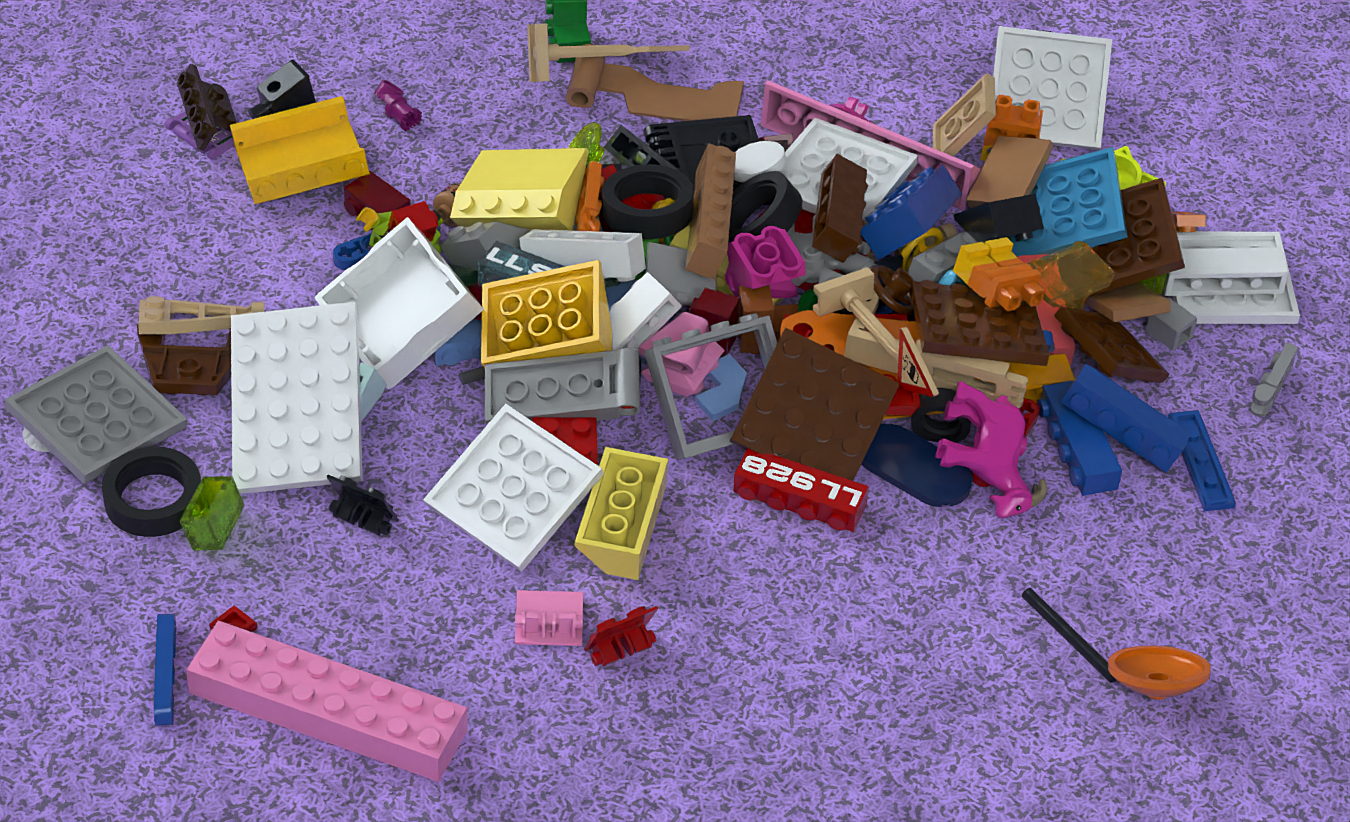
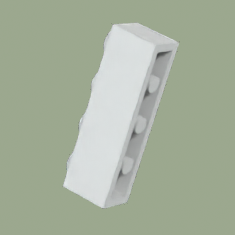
M533 229L519 238L524 273H528L529 270L537 273L532 270L534 264L557 269L599 260L604 279L613 277L617 278V281L626 282L635 279L637 274L646 269L642 233Z
M1282 247L1181 249L1185 268L1160 275L1165 296L1283 294L1289 271Z
M648 272L641 279L637 280L624 297L614 303L609 311L613 351L621 348H632L638 351L640 345L654 335L682 307Z

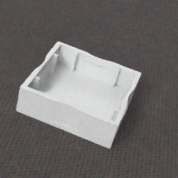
M408 217L375 244L363 259L346 269L314 297L319 305L356 302L358 306L359 358L364 364L377 370L386 382L387 389L396 386L484 310L427 237Z

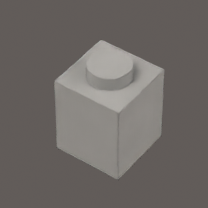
M1169 298L1171 311L1169 313L1147 316L1146 332L1174 351L1193 337L1197 317Z

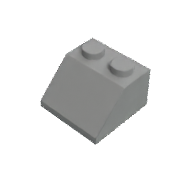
M497 221L486 224L478 222L471 227L464 228L463 226H458L448 233L449 238L440 247L456 273L460 275L497 269L501 265L486 258L494 247L499 248L500 250L494 258L505 261L520 247L519 238L529 233L530 230Z

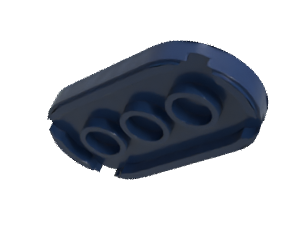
M880 424L861 463L865 469L919 501L935 507L960 504L969 496L973 482L972 473L968 467L955 465L948 468L940 466L941 459L936 458L937 446L908 429L895 424Z

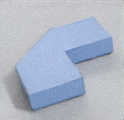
M730 354L719 358L718 367L710 371V374H707L717 386L695 396L696 404L712 422L738 410L741 402L747 372Z

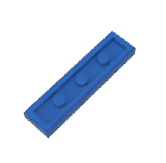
M1199 410L1169 413V419L1192 433L1181 454L1204 512L1235 508L1236 501Z

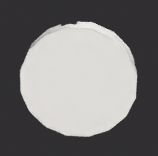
M759 141L738 149L735 152L734 180L744 183L764 172H780L786 164L784 148L777 142Z

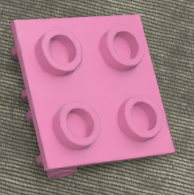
M517 590L515 644L582 646L583 592Z

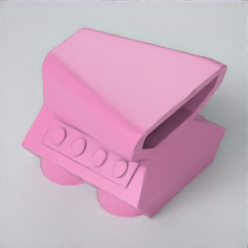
M683 312L644 341L638 348V351L645 357L644 351L653 347V341L670 337L672 342L683 339L682 333L695 329H700L701 334L710 332L709 323L702 317ZM716 342L662 356L671 391L685 397L699 393L704 387L703 379L707 374H710V371L718 367L719 358L725 350ZM646 364L641 374L647 381L653 383L648 364Z

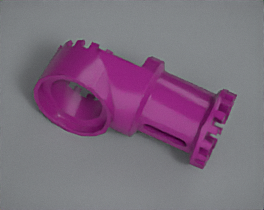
M382 80L374 94L387 103L385 115L390 119L394 118L398 121L400 127L405 132L413 128L412 125L414 127L416 126L415 124L419 125V121H422V112L407 104V99L403 97L404 92L399 87L389 81Z

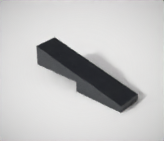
M622 125L619 126L603 147L627 167L652 164L670 167L679 171Z

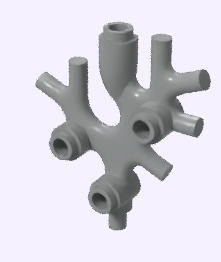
M816 215L813 217L812 233L795 232V223L787 232L805 261L806 275L791 279L795 286H799L804 282H818L820 284L843 276V274L833 271L835 269L849 274L867 267L871 269L877 265L873 259L864 256L870 251V246L862 241L857 251L864 255L858 253L850 254L844 263L812 247Z

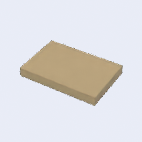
M988 73L984 74L933 124L934 149L954 156L996 116L995 78Z

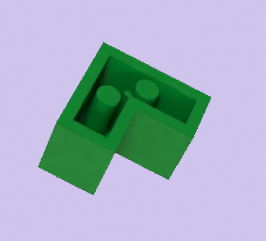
M545 0L546 15L549 14V19H545L544 24H547L548 36H551L548 40L549 44H558L559 46L591 44L587 26V0ZM576 57L559 58L557 63L575 62Z

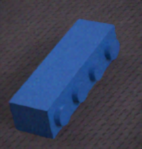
M1087 363L1076 376L1060 402L1166 473L1182 453L1192 434Z
M1073 381L1044 385L1041 398L1037 400L1039 416L1046 418L1049 437L1051 440H1056L1059 446V458L1062 463H1067L1069 467V477L1072 485L1078 486L1082 496L1117 490L1119 488L1122 468L1104 432L1060 403Z

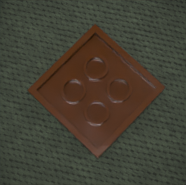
M1062 306L1054 315L1062 324L1061 329L1081 344L1079 348L1082 352L1093 357L1099 363V370L1109 377H1123L1127 380L1137 379L1145 383L1149 381L1162 383L1169 376V373L1120 322H1113L1100 313Z

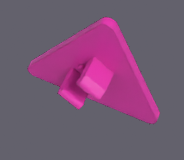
M849 97L845 105L841 103L829 105L870 122L864 118L868 105L858 103L859 99Z

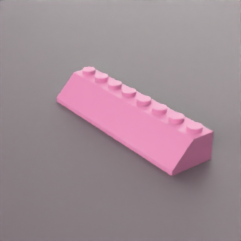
M769 80L765 83L761 119L762 127L779 134L793 133V140H796L814 118H818L917 154L918 164L904 181L909 180L911 182L917 178V174L930 166L935 170L944 165L962 193L952 206L963 211L967 209L968 203L966 199L981 171L975 165Z

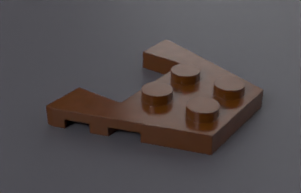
M137 324V336L151 385L159 393L198 394L202 396L218 395L230 379L231 328L226 347L164 345L165 334H139Z

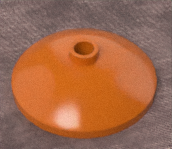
M1150 645L1129 647L1113 653L1108 659V671L1119 683L1139 694L1147 695L1149 698L1156 700L1179 696L1197 689L1211 675V666L1205 658L1193 652L1174 647Z

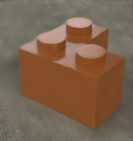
M769 285L755 289L745 286L738 287V297L740 298L738 324L740 323L739 318L757 313L758 318L769 315L778 343L784 315L798 313V304L773 305ZM754 331L737 336L740 353L760 354Z

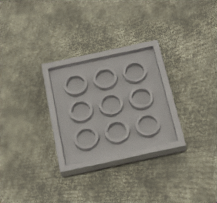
M108 345L5 399V409L84 484L104 474L108 467L120 456L135 449L152 447L187 428V418Z

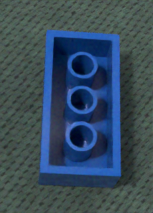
M944 165L935 170L930 166L917 174V178L911 182L909 180L902 182L895 191L886 196L884 201L874 208V211L864 217L867 222L863 225L861 234L878 260L926 233L962 195Z

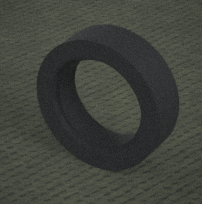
M652 164L630 166L612 174L603 185V217L607 225L616 232L642 233V239L664 238L683 230L693 218V185L688 177L673 168ZM638 194H659L672 198L675 202L663 208L646 210L627 206L621 201Z
M778 171L764 172L750 178L733 191L728 243L733 242L740 233H750L754 236L760 235L761 231L767 226H775L785 229L786 232L789 231L801 212L803 200L801 194L784 174ZM774 200L763 215L742 228L753 212L767 202Z
M153 446L132 450L120 456L108 467L102 481V492L107 516L115 526L132 535L157 537L176 532L188 525L197 516L202 506L203 493L199 469L191 458L175 449ZM147 475H165L177 480L184 487L182 495L176 502L160 509L144 510L134 508L128 505L121 497L124 489L131 482Z

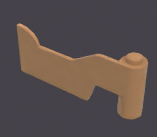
M605 56L576 57L566 93V100L570 106L590 108L594 103L596 91L624 94L629 114L680 121L733 117L738 114L744 81L721 82L714 85L711 90L660 84L629 66L605 63Z

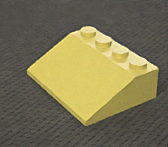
M587 148L482 150L456 190L450 218L458 226H463L464 228L471 227L478 222L486 224L497 221L526 228L530 231L533 229L572 231L589 150Z

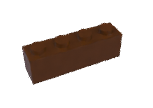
M836 154L821 173L812 247L844 263L850 254L854 255L857 253L862 244L860 233L864 225L862 215L866 207L864 196L868 188V183H866L867 169Z

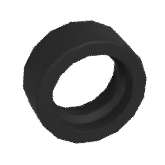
M937 388L939 392L937 396L930 397L919 394L920 407L916 409L911 420V426L918 436L927 441L938 443L943 438L959 443L968 436L971 421L967 418L958 417L956 421L941 422L927 415V413L934 411L945 412L946 403L953 401L957 391Z

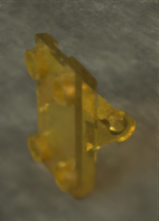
M1076 241L1073 246L1039 259H1032L1028 263L1033 269H1037L1041 273L1038 284L1045 290L1043 299L1053 307L1066 305L1068 308L1082 310L1087 297L1109 287L1115 275V272L1093 249L1082 241Z

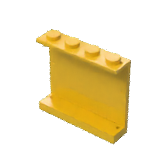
M343 96L230 125L234 146L254 204L370 174L365 150L359 147L349 122Z

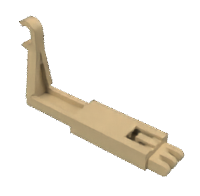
M875 291L873 292V298L870 299L871 301L863 302L873 315L876 312L880 299ZM856 317L847 335L844 356L860 364L898 373L897 360L888 353ZM917 340L916 346L936 388L957 391V382L962 381L982 391L987 398L993 401L1005 395L1011 404L1017 408L1022 407L1028 379L1025 376L1008 372L1009 363L922 352L920 340Z

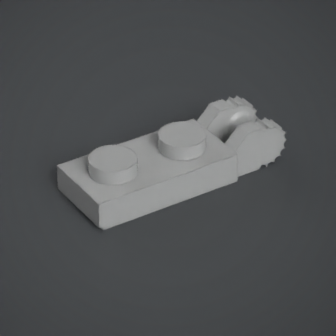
M1286 342L1281 353L1275 352L1269 368L1272 370L1271 373H1264L1260 385H1257L1253 393V401L1250 405V413H1253L1252 415L1263 417L1268 414L1293 367L1298 348L1296 345Z

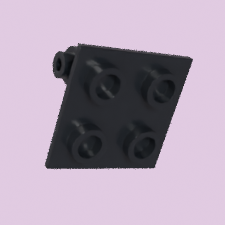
M327 475V479L340 496L338 501L334 499L329 506V511L333 513L334 517L348 523L350 521L352 525H355L358 521L359 528L363 529L364 527L365 530L378 536L380 534H389L392 528V524L389 523L390 520L398 522L399 519L393 512V506L387 503L385 500L386 496L382 492L371 487L367 491L357 487L358 484L343 475L339 479Z

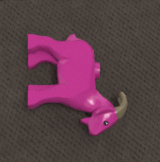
M959 381L957 382V392L953 401L946 403L943 420H954L958 417L967 418L977 427L974 436L973 447L964 446L944 438L940 440L936 452V458L941 459L940 466L948 468L955 465L968 467L982 480L1002 491V496L990 495L989 498L996 505V515L998 518L1004 519L1030 510L1041 503L1046 497L1047 483L1045 479H1041L1039 486L1033 484L1031 493L1029 487L1019 474L1017 468L1019 456L1023 455L1027 446V438L1023 437L1026 423L1021 411L1011 404L1005 395L993 401L987 398L982 391Z

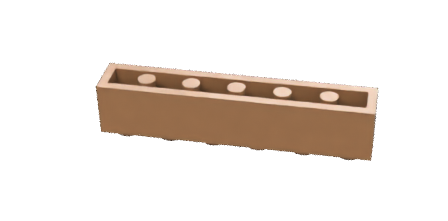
M708 143L695 175L693 218L690 222L685 270L714 280L728 250L736 153L727 147Z

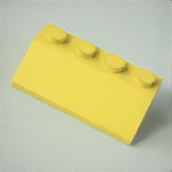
M605 447L599 465L604 475L592 487L575 540V547L604 573L639 580L667 486L668 459Z

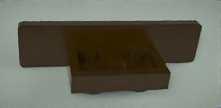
M190 64L186 71L180 74L177 86L197 149L204 151L217 131L216 126L231 131L230 125L236 124L237 121L227 91L219 84H209L201 81L197 66Z

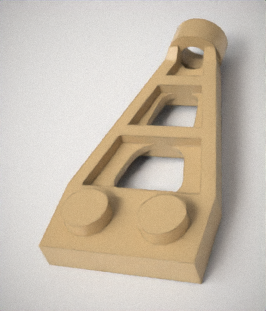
M151 296L146 298V300H140L139 334H179L230 329L231 315L264 312V302H252L248 307L164 300V298L159 296ZM174 313L197 315L198 318L172 320L171 315Z

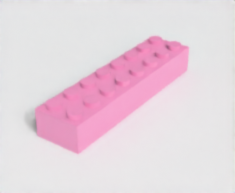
M221 621L216 623L186 669L188 690L192 695L437 782L440 781L468 731L467 707Z

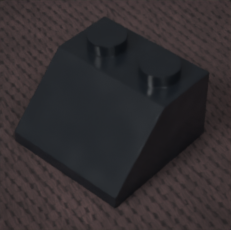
M1036 194L988 202L953 215L954 220L977 242L983 243L1005 237L1008 239L1015 237L1016 242L1034 238L1032 232L1044 229Z

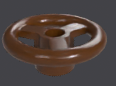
M883 265L873 266L870 270L874 273V291L877 296L890 309L901 315H911L914 313L910 297L911 282L914 281L912 276L902 268H898L894 272ZM878 274L880 275L882 281L885 284L884 288L879 281ZM894 299H899L900 301H902L903 303H905L907 306H903V305L899 304V303L896 302Z

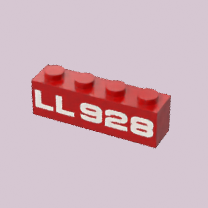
M747 448L734 473L733 492L738 493L745 500L756 499L768 503L775 510L781 511L786 509L798 513L805 520L812 521L815 519L827 523L831 528L838 531L848 530L854 532L867 506L869 486L770 453L760 454Z

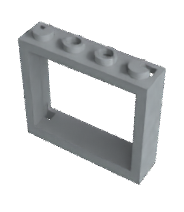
M757 313L739 318V324L730 326L729 321L711 325L712 331L701 334L700 329L682 333L683 339L674 342L671 341L670 337L653 341V347L644 351L677 461L734 445V443L729 442L734 431L687 444L662 356L754 331L764 368H766L777 345L769 315L758 318Z

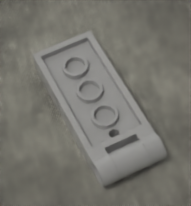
M621 348L614 351L485 364V422L488 424L505 403L532 422L533 417H596L597 421L620 419V415H636L640 412L639 352L632 348Z

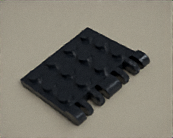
M751 115L651 124L646 126L643 131L647 145L693 181V190L696 170L708 143L715 146H724L732 152H736L748 144L759 142ZM734 180L733 191L743 183ZM774 200L769 201L764 205H771Z

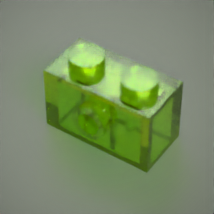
M233 476L203 477L180 519L192 550L223 549L245 506Z

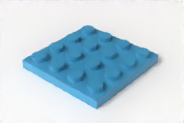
M1113 147L1045 165L1031 194H1036L1044 229L1032 232L1034 237L1032 239L1016 242L1015 237L1009 239L1014 244L1012 252L1017 257L1039 254H1054V257L1128 238L1118 167Z

